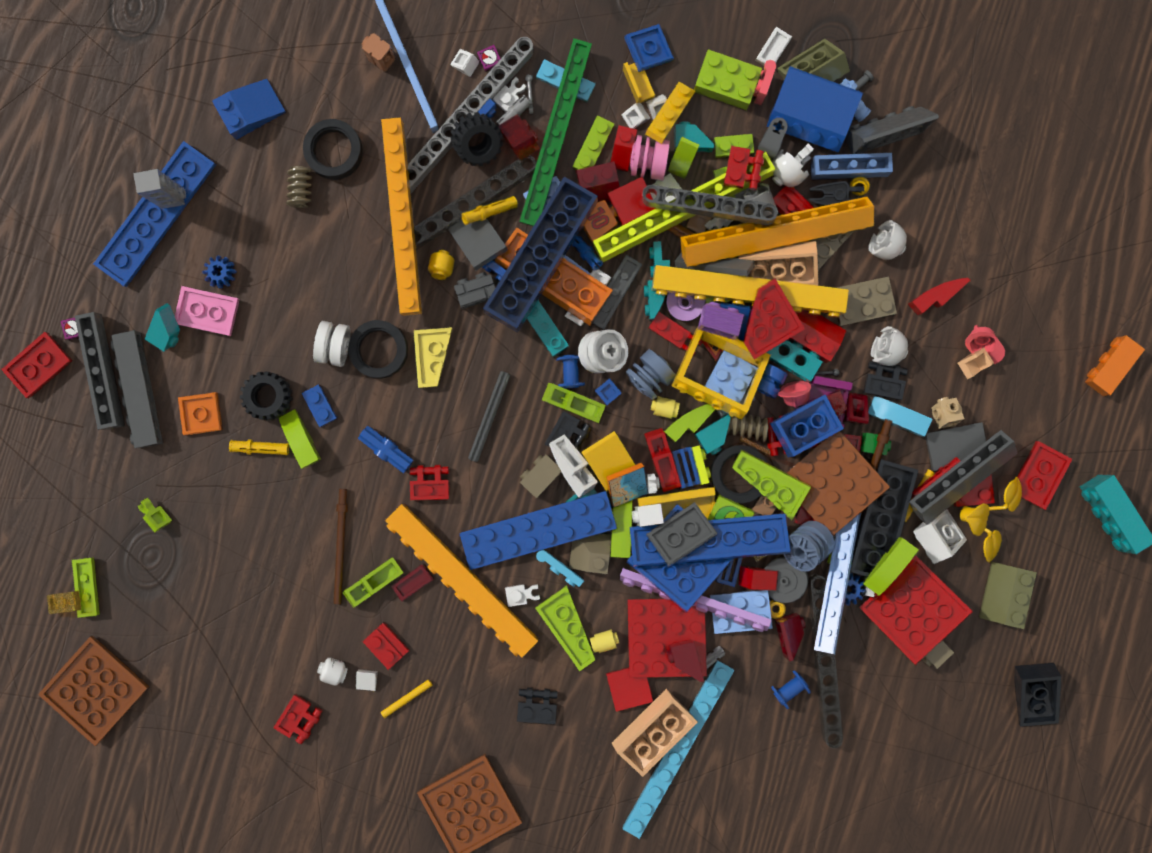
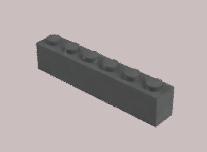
M91 312L76 315L75 321L97 429L109 430L123 427L125 425L102 314Z
M133 330L112 335L111 348L116 355L114 362L120 375L118 383L120 388L123 389L124 397H122V402L127 409L126 422L131 428V444L134 445V448H146L163 444L141 332Z
M1002 430L997 432L910 500L913 512L926 525L1018 454L1015 442Z

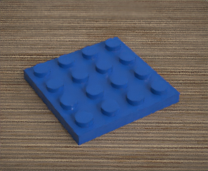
M677 504L664 518L663 522L684 509ZM631 556L627 563L687 613L734 558L675 563L670 567L667 564L633 567Z

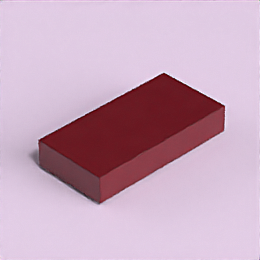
M422 564L391 587L403 602L434 580L425 565Z

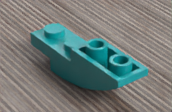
M661 241L653 242L652 247H649V257L653 259V266H650L651 278H653L656 265L670 267V260H662ZM648 280L647 286H644V297H648V305H645V316H649V321L654 320L665 298L663 295H657L656 291H651L653 280Z

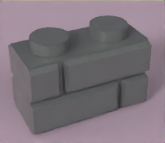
M486 272L475 275L476 279L469 281L468 278L457 281L458 285H455L454 288L462 309L488 301L495 290L491 274L487 275Z

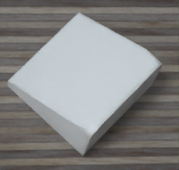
M460 49L450 65L470 77L478 66L479 60L474 54Z
M664 95L646 101L653 120L667 100Z
M635 103L621 114L629 128L633 129L650 119L641 103Z
M358 670L356 674V689L376 691L378 671Z

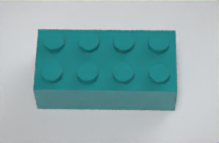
M1097 475L1080 486L1082 497L1092 506V513L1101 520L1102 528L1113 539L1112 544L1116 550L1138 554L1152 545L1151 532L1115 475Z

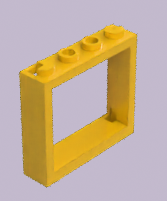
M697 327L672 383V387L680 390L681 393L693 396L697 401H704L710 404L716 410H722L729 413L731 417L735 416L742 420L748 413L771 355L764 353L758 358L753 359L743 341L737 338L732 340L698 330ZM700 339L758 366L743 405L684 377Z

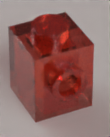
M841 390L825 394L836 415L844 414V410H847V405Z

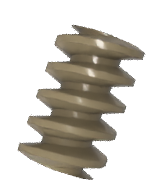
M292 166L287 171V174L291 176L287 178V182L290 183L287 186V190L291 192L287 193V198L290 200H287L286 204L295 208H308L306 203L311 202V199L306 198V195H310L312 192L306 190V188L312 187V184L307 183L306 180L312 179L311 176L307 175L308 172H312V169L303 166Z
M748 415L747 418L744 416L741 420L733 416L730 419L727 434L730 430H733V436H735L740 431L742 438L745 433H748V439H751L754 434L756 441L759 440L760 436H763V442H765L768 433V419L764 418L761 421L760 417L756 416L753 421V416Z

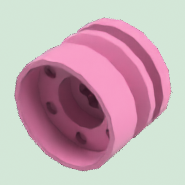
M637 135L630 160L631 176L636 177L637 168H641V177H644L648 169L650 170L651 179L663 181L670 140L665 139L662 144L656 141L653 147L650 146V137L646 138L645 145H641L642 136Z

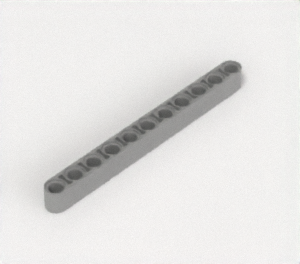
M521 37L513 44L408 164V173L413 172L417 176L414 180H409L410 193L416 189L453 147L451 138L445 136L446 131L456 128L454 124L460 116L467 117L468 113L474 115V112H478L489 99L492 100L532 57L534 50L530 38ZM527 45L530 48L527 51H522L520 47ZM511 59H515L517 61V63L513 66L507 64V62ZM499 73L505 75L502 80L495 79V76ZM488 87L492 89V92L484 94L482 92L483 89ZM478 102L480 105L473 109L470 107V104ZM440 144L442 148L440 151L435 152L432 150L433 146ZM422 159H429V163L426 166L420 165Z

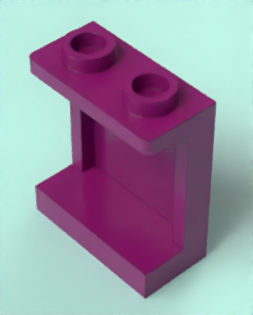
M814 376L810 382L811 390L807 403L826 395L844 428L843 420L847 398L853 383Z

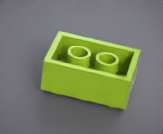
M708 49L694 88L695 93L747 110L762 68Z

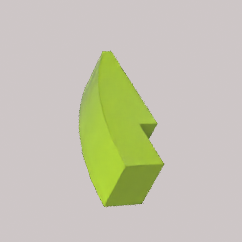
M681 137L668 172L685 179L699 144Z
M548 383L542 398L544 402L599 423L606 406L552 383Z
M706 404L688 412L673 422L664 431L665 435L673 442H676L687 429L695 433L715 409L710 404Z
M296 409L278 418L301 469H305L321 460L313 445L314 442Z
M632 500L613 508L617 529L611 530V557L630 558Z
M899 537L888 553L885 552L863 585L880 596L904 570L918 552V549L905 539Z
M392 557L346 589L343 594L351 606L355 608L403 574V571Z

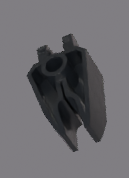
M846 181L821 184L810 188V191H821L824 193V197L809 198V201L826 206L853 200L849 199V191L862 192L864 187H849Z

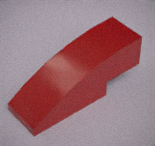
M961 278L940 284L917 296L908 305L917 315L924 313L932 304L939 308L962 289L970 279Z
M660 428L644 433L663 492L681 487L664 430Z

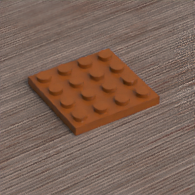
M841 431L826 438L787 472V474L811 486L801 505L815 521L825 525L833 536L890 488L886 481Z
M90 636L38 695L96 746L146 692L149 686L94 636Z
M486 754L417 792L449 853H470L522 824L518 812Z

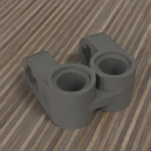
M783 118L772 120L757 150L766 152L771 162L775 159L787 131V122ZM780 123L782 129L779 131L775 130L776 127L773 125Z

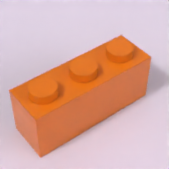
M1127 335L1116 337L1111 342L1109 351L1102 354L1098 361L1100 363L1097 367L1092 368L1087 374L1088 379L1085 383L1102 396H1108L1114 392L1145 350Z

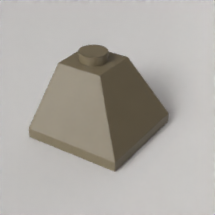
M599 533L572 541L569 568L608 574L611 534Z

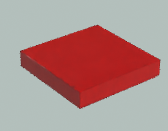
M643 177L607 193L622 226L656 209L646 206L642 201L643 190L647 186ZM648 193L646 198L653 200L651 194Z
M629 667L606 673L616 712L653 702L647 677L629 678Z

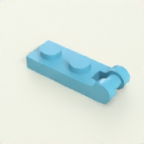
M543 549L537 552V560L540 562L546 561L550 564V569L557 575L561 573L567 577L565 581L571 586L577 585L580 587L584 582L582 577Z

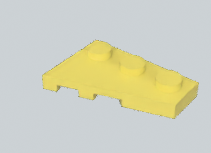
M452 327L414 330L418 388L438 387Z

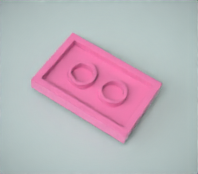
M181 286L175 319L178 325L231 336L240 299Z

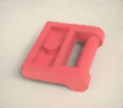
M773 60L766 61L764 70L760 73L758 84L753 93V96L756 97L755 104L762 105L776 69V63Z

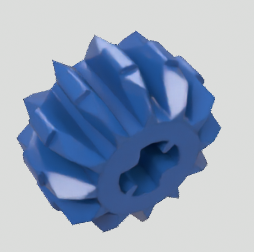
M217 255L216 261L212 257L209 258L211 264L205 263L204 266L208 269L202 271L203 274L207 275L205 281L210 282L212 287L217 285L220 289L223 288V284L230 286L228 280L234 281L235 278L231 275L237 273L235 269H232L235 264L229 262V258L224 257L222 259L219 255ZM218 269H222L220 276L217 275L219 273Z
M851 572L848 586H851L852 591L846 592L845 605H849L851 601L853 604H857L856 598L863 599L860 592H866V589L860 588L863 586L864 581H859V575L853 577Z

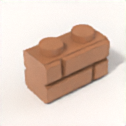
M374 33L365 37L362 42V49L368 61L376 65L383 72L387 71L395 61V55L391 46Z

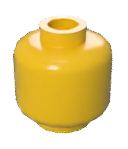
M439 250L434 252L430 256L428 271L433 278L445 280L452 275L455 260L449 255L448 251Z

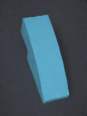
M874 396L868 409L869 415L882 421L890 419L893 421V426L920 437H925L932 422V419L877 396Z

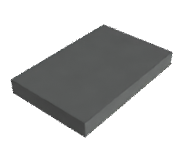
M487 218L484 221L479 220L465 225L461 220L448 228L475 271L508 250Z
M982 422L930 432L925 435L932 471H937L940 467H944L955 457L962 461L986 442Z
M694 502L647 533L646 536L667 566L670 567L717 536L718 533Z

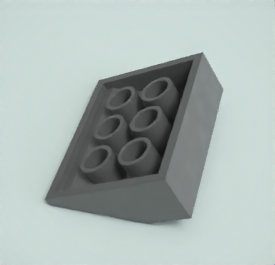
M914 106L905 108L902 113L896 114V112L887 114L881 120H878V118L871 119L863 126H860V124L853 125L849 128L845 139L851 154H861L924 133L939 116L923 107L914 108Z

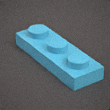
M544 59L536 79L559 89L564 68ZM582 78L577 98L588 102L595 88V83Z

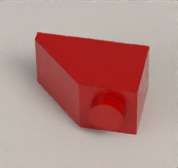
M618 126L610 161H615L617 170L628 172L637 129Z

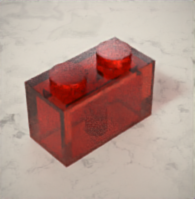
M518 114L498 126L505 141L520 161L540 149L536 142L539 140L534 130L530 131L531 128L526 119L521 120Z

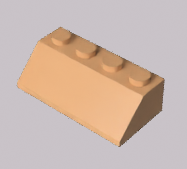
M816 241L798 242L771 250L757 251L753 254L739 255V259L754 260V268L747 277L770 280L775 278L777 281L818 286Z
M666 689L612 742V745L616 752L643 777L698 721Z

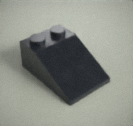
M1054 662L1015 666L1014 684L1020 727L1059 723L1062 676Z

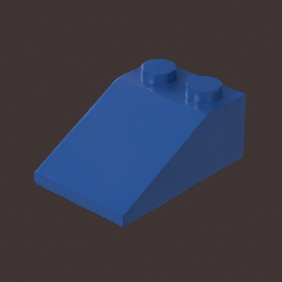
M268 79L229 91L212 101L229 133L236 140L286 113Z
M826 395L770 423L788 457H794L844 429Z

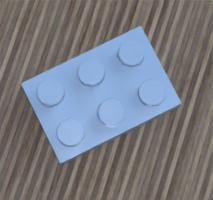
M724 350L705 387L740 403L757 371V367Z
M768 590L710 595V598L771 619L768 629H773ZM712 612L715 634L754 630L748 624L739 625L734 623L733 619L727 617L722 619L715 616V613Z

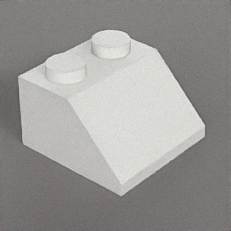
M948 509L927 525L922 522L913 531L916 539L921 543L927 556L934 564L952 557L967 541Z

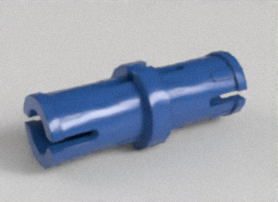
M577 236L576 239L579 244L574 240L572 245L580 253V257L586 260L594 271L598 270L599 268L595 262L601 267L603 265L602 260L598 258L594 253V249L588 246L581 236Z

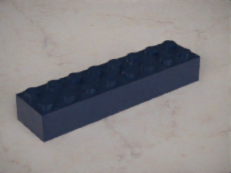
M563 177L485 304L483 310L486 315L517 333L520 331L598 201L597 195Z

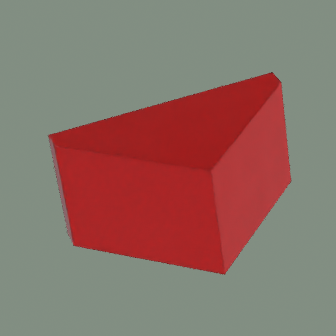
M740 566L738 585L752 590H777L778 571Z

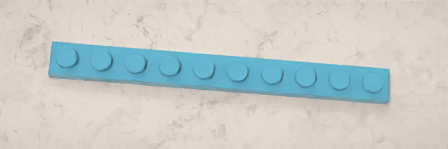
M719 660L715 662L688 710L698 723L660 759L622 827L623 830L640 839L732 676L733 668Z

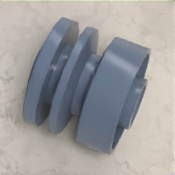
M648 349L640 357L644 366L641 367L634 363L632 366L637 373L628 369L626 374L629 376L631 383L643 395L654 400L657 396L652 389L661 393L662 389L658 383L661 382L668 386L675 379L676 374L663 357Z
M807 521L788 536L791 552L784 554V557L797 570H813L834 550L835 542L833 535L822 523Z

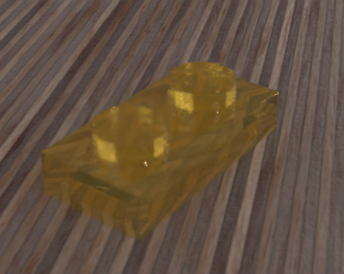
M79 591L47 595L49 614L81 610Z

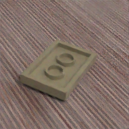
M889 276L837 287L849 290L846 313L838 317L839 326L897 314Z

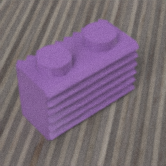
M715 302L706 303L702 309L698 330L735 340L739 336L744 314L739 313V310L736 308L725 309Z

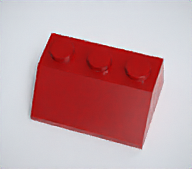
M802 310L800 313L795 312L805 329L787 340L792 343H799L803 346V350L808 353L811 351L817 354L823 362H831L842 343L846 330L822 315L809 314L807 310Z

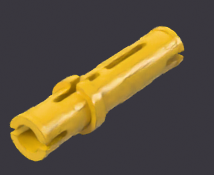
M514 196L486 206H477L476 209L462 213L461 218L465 225L479 220L484 221L490 216L517 208L518 202Z
M251 439L247 441L230 440L229 452L247 453V455L261 453L288 456L289 443L253 442Z

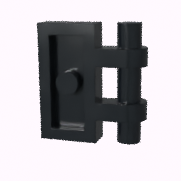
M869 361L868 368L874 369L875 374L866 375L863 393L902 400L906 381L898 379L899 375L906 376L908 369L897 364L885 366ZM882 371L891 373V378L883 377Z
M563 411L545 445L550 447V442L564 434L570 439L574 432L578 436L573 445L580 452L581 449L579 448L583 441L587 440L591 426L584 424L582 429L577 428L580 420Z
M533 687L519 689V696L526 697V701H518L517 722L555 724L557 704L549 703V698L557 699L558 691H550L547 688H544V690H533ZM532 697L544 698L543 703L532 702Z

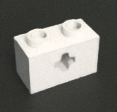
M661 504L634 507L635 511H632L633 523H637V526L664 523Z

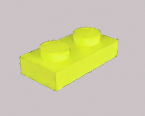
M700 445L691 447L700 485L709 483V478H711L709 467L705 468L703 461L706 460L705 451L700 449Z

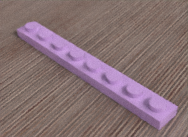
M622 569L620 581H623L624 585L629 587L635 585L641 587V590L644 592H655L660 597L670 600L641 574ZM701 596L693 605L701 612H713L719 618L726 619L727 617L733 619V622L739 625L748 624L754 630L760 632L767 631L771 623L769 618L705 596Z

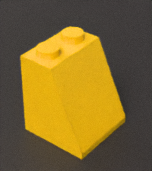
M615 431L581 452L605 491L608 490L607 476L635 465Z

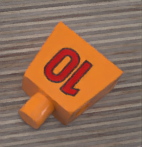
M605 200L597 202L584 224V230L592 245H594V240L611 232L618 225L615 219L617 214L613 206L609 208Z

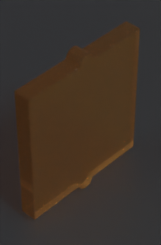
M741 437L739 441L767 457L770 453V450L744 437Z

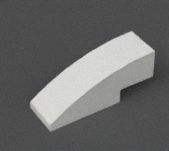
M565 434L550 442L549 445L553 456L576 495L580 498L593 490L598 481L586 468L588 462Z

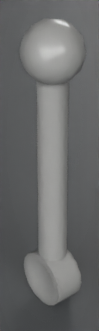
M528 74L525 80L528 85V99L532 103L529 106V113L533 114L531 88L533 77Z

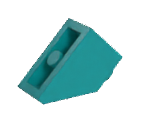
M679 122V124L675 125L674 152L681 137L699 144L697 152L713 151L714 143L696 125L690 124V122Z
M168 303L155 310L145 340L163 352L170 347L176 346L179 341L177 337L180 332L171 306Z
M729 414L694 434L702 449H704L705 454L711 453V455H714L722 450L720 446L725 443L731 419Z

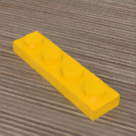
M678 82L648 127L645 135L662 144L693 97L695 90Z

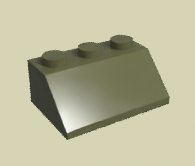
M823 39L777 68L783 80L790 66L832 82L850 72L845 52L826 39Z
M991 562L979 618L1024 629L1037 572Z

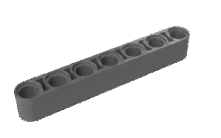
M656 185L646 186L642 194L643 203L651 208L759 225L773 224L778 214L777 207L771 203ZM648 193H654L657 197L653 200H649L648 198H646V195ZM667 196H674L676 201L669 203L665 198ZM693 199L695 204L688 206L685 204V200ZM712 202L715 207L707 209L704 204ZM731 205L734 211L727 212L724 206ZM745 208H751L753 210V214L746 215L743 210ZM770 211L773 217L766 218L763 212Z

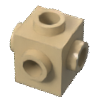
M941 398L931 408L932 415L939 429L956 426L964 420L962 407L958 403L957 398Z

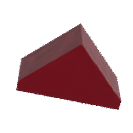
M848 393L844 422L860 425L868 424L867 395Z

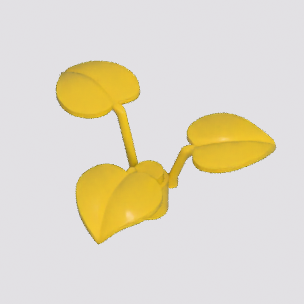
M1015 477L1007 485L1004 492L1005 504L1003 506L989 507L983 503L976 508L964 506L961 509V521L968 522L975 536H980L984 531L988 534L984 540L983 550L985 558L989 563L999 552L1002 542L999 531L994 530L992 532L986 528L989 511L1008 508L1009 511L1013 512L1018 507L1022 497V487L1018 477Z

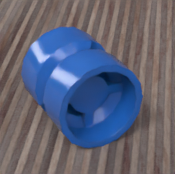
M767 364L757 391L776 399L780 391L779 385L784 384L788 374L773 365Z

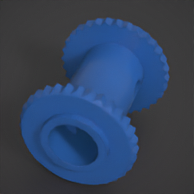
M564 355L557 358V361L563 362L564 384H558V386L564 389H571L585 385V383H579L577 365L578 360H580L579 356Z
M795 670L792 671L795 677L781 688L776 690L774 686L771 687L777 700L786 709H789L786 703L803 690H806L808 693L811 692L806 681Z

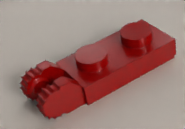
M658 312L648 327L651 331L684 351L688 349L684 342L687 338L691 340L693 337L690 334L691 332ZM699 340L698 345L701 346L703 342Z

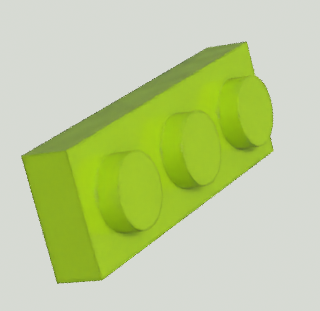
M597 115L572 166L573 169L577 170L595 166L614 127V123Z
M94 557L72 560L78 618L100 615Z

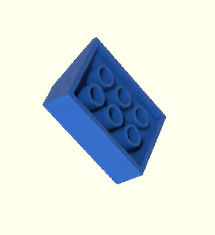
M790 66L770 113L767 127H769L773 119L783 118L788 126L786 134L839 153L863 92ZM780 123L773 125L776 127L775 130L779 131L782 129Z

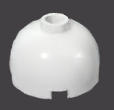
M782 149L777 153L775 159L772 160V164L775 167L772 180L780 187L782 184L787 187L797 186L809 175L807 170L805 172L801 170L803 165L788 152L784 155Z
M889 220L878 227L879 233L877 236L873 234L869 243V251L874 256L883 260H890L905 251L907 236L899 224Z
M887 326L880 331L883 333L881 337H876L873 342L871 356L874 357L873 361L878 364L894 366L905 359L908 354L907 338L902 332L893 327Z

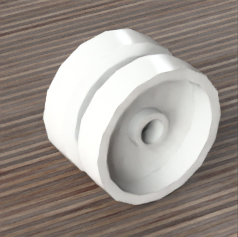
M321 321L314 341V362L326 364L330 359L331 365L343 367L347 359L351 338L350 326L338 324L335 328L332 322Z
M615 330L594 331L586 334L581 339L578 347V356L583 367L591 373L615 372L620 370L626 363L628 346L624 337Z

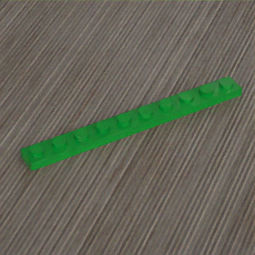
M573 38L519 221L522 224L533 227L544 210L592 43Z

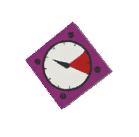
M495 45L477 52L485 71L492 69L500 60Z
M75 317L61 321L65 340L79 337Z

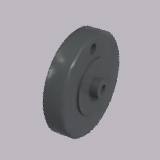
M785 557L773 559L764 568L778 571L777 590H768L769 597L772 600L784 604L792 603L800 599L806 592L809 583L807 571L795 569L787 562Z

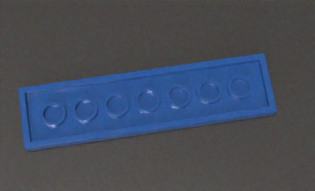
M183 141L161 172L184 187L186 192L185 205L162 209L142 197L93 265L122 286L127 287L216 164Z
M607 491L459 534L469 569L472 570L617 529Z
M774 514L708 520L718 533L717 536L676 563L788 554L791 551L786 515ZM659 525L630 527L633 567L666 564L646 536L647 533Z

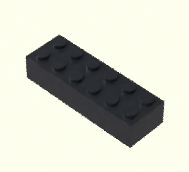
M880 459L877 472L890 488L863 510L858 526L850 572L868 577L885 552L888 553L896 540L901 536L909 501L911 500L918 474L917 469Z

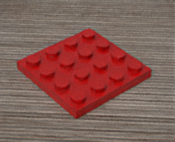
M916 555L880 596L875 593L874 597H870L859 607L915 666L973 613Z
M627 599L629 678L691 677L675 667L673 663H670L666 654V650H669L668 645L687 640L694 641L702 675L707 676L705 612H701L696 609V606H692L686 613L671 599Z

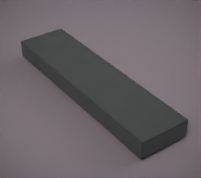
M681 252L675 260V267L747 277L754 268V260L726 258L716 262H707L687 267Z
M628 255L624 257L607 286L613 291L592 324L602 330L606 328L642 266L640 262Z

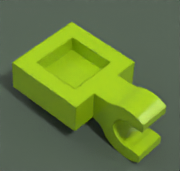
M148 498L141 501V504L138 506L139 510L145 514L143 519L154 533L172 521L161 506L155 508Z

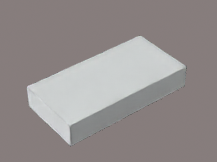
M776 27L755 61L763 66L768 60H773L776 63L792 36Z

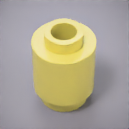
M657 396V399L652 400L651 410L654 411L653 415L670 419L672 417L677 418L680 403L675 402L673 399Z
M612 629L594 634V637L590 638L594 653L616 649V644H619L618 635L616 632L613 633Z

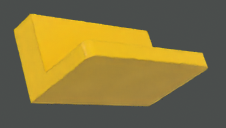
M628 62L624 63L623 72L636 103H642L654 98L655 94L645 70L638 72L635 63L628 65Z

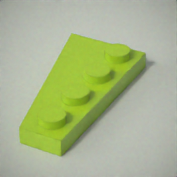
M741 450L732 466L737 473L756 487L763 496H766L791 520L811 488L810 485L744 450Z
M566 585L535 607V609L578 670L581 671L594 662L595 657Z

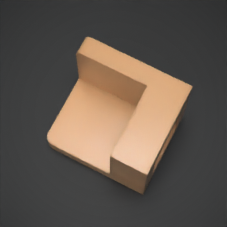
M985 348L966 356L958 362L967 379L994 364Z

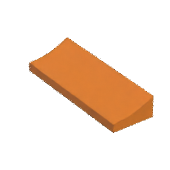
M516 228L505 243L508 250L495 258V262L507 270L528 234ZM563 258L542 295L591 326L613 290Z

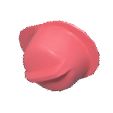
M975 325L974 330L965 340L967 349L972 354L985 348L994 364L1000 362L1005 356V349L994 331L989 327Z
M806 381L787 383L781 387L778 396L783 397L784 402L788 406L797 409L809 401L811 384Z

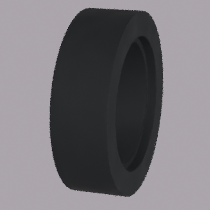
M326 119L316 123L308 130L303 141V154L308 165L318 175L326 179L338 180L348 177L359 167L363 157V146L359 136L349 124L337 119ZM330 132L344 134L351 143L349 158L337 167L322 165L318 162L315 154L318 140Z
M368 321L360 325L352 334L348 347L349 357L354 367L362 374L377 379L388 378L399 372L406 363L408 357L407 340L396 326L387 321ZM375 331L389 333L397 345V353L394 360L383 368L368 366L363 361L360 352L364 338Z
M744 445L731 446L721 451L715 457L710 469L711 483L715 491L736 503L751 502L762 495L759 490L753 487L744 493L730 491L722 481V467L729 458L739 455L741 450L766 463L767 461L759 451L752 447Z

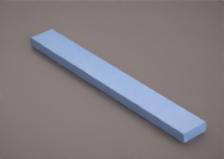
M375 0L429 126L434 133L438 131L439 127L383 0Z
M861 513L835 535L834 550L832 551L814 647L816 651L835 654Z

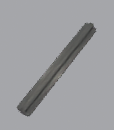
M501 371L470 451L468 459L478 462L510 378V374Z

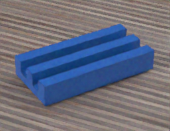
M691 447L672 451L681 488L701 484ZM684 452H688L693 475L695 478V481L693 482L690 476ZM679 453L681 454L688 483H684L677 457Z
M737 558L731 582L728 579L733 560L727 566L724 580L721 579L722 571L716 578V582L735 587L742 558Z

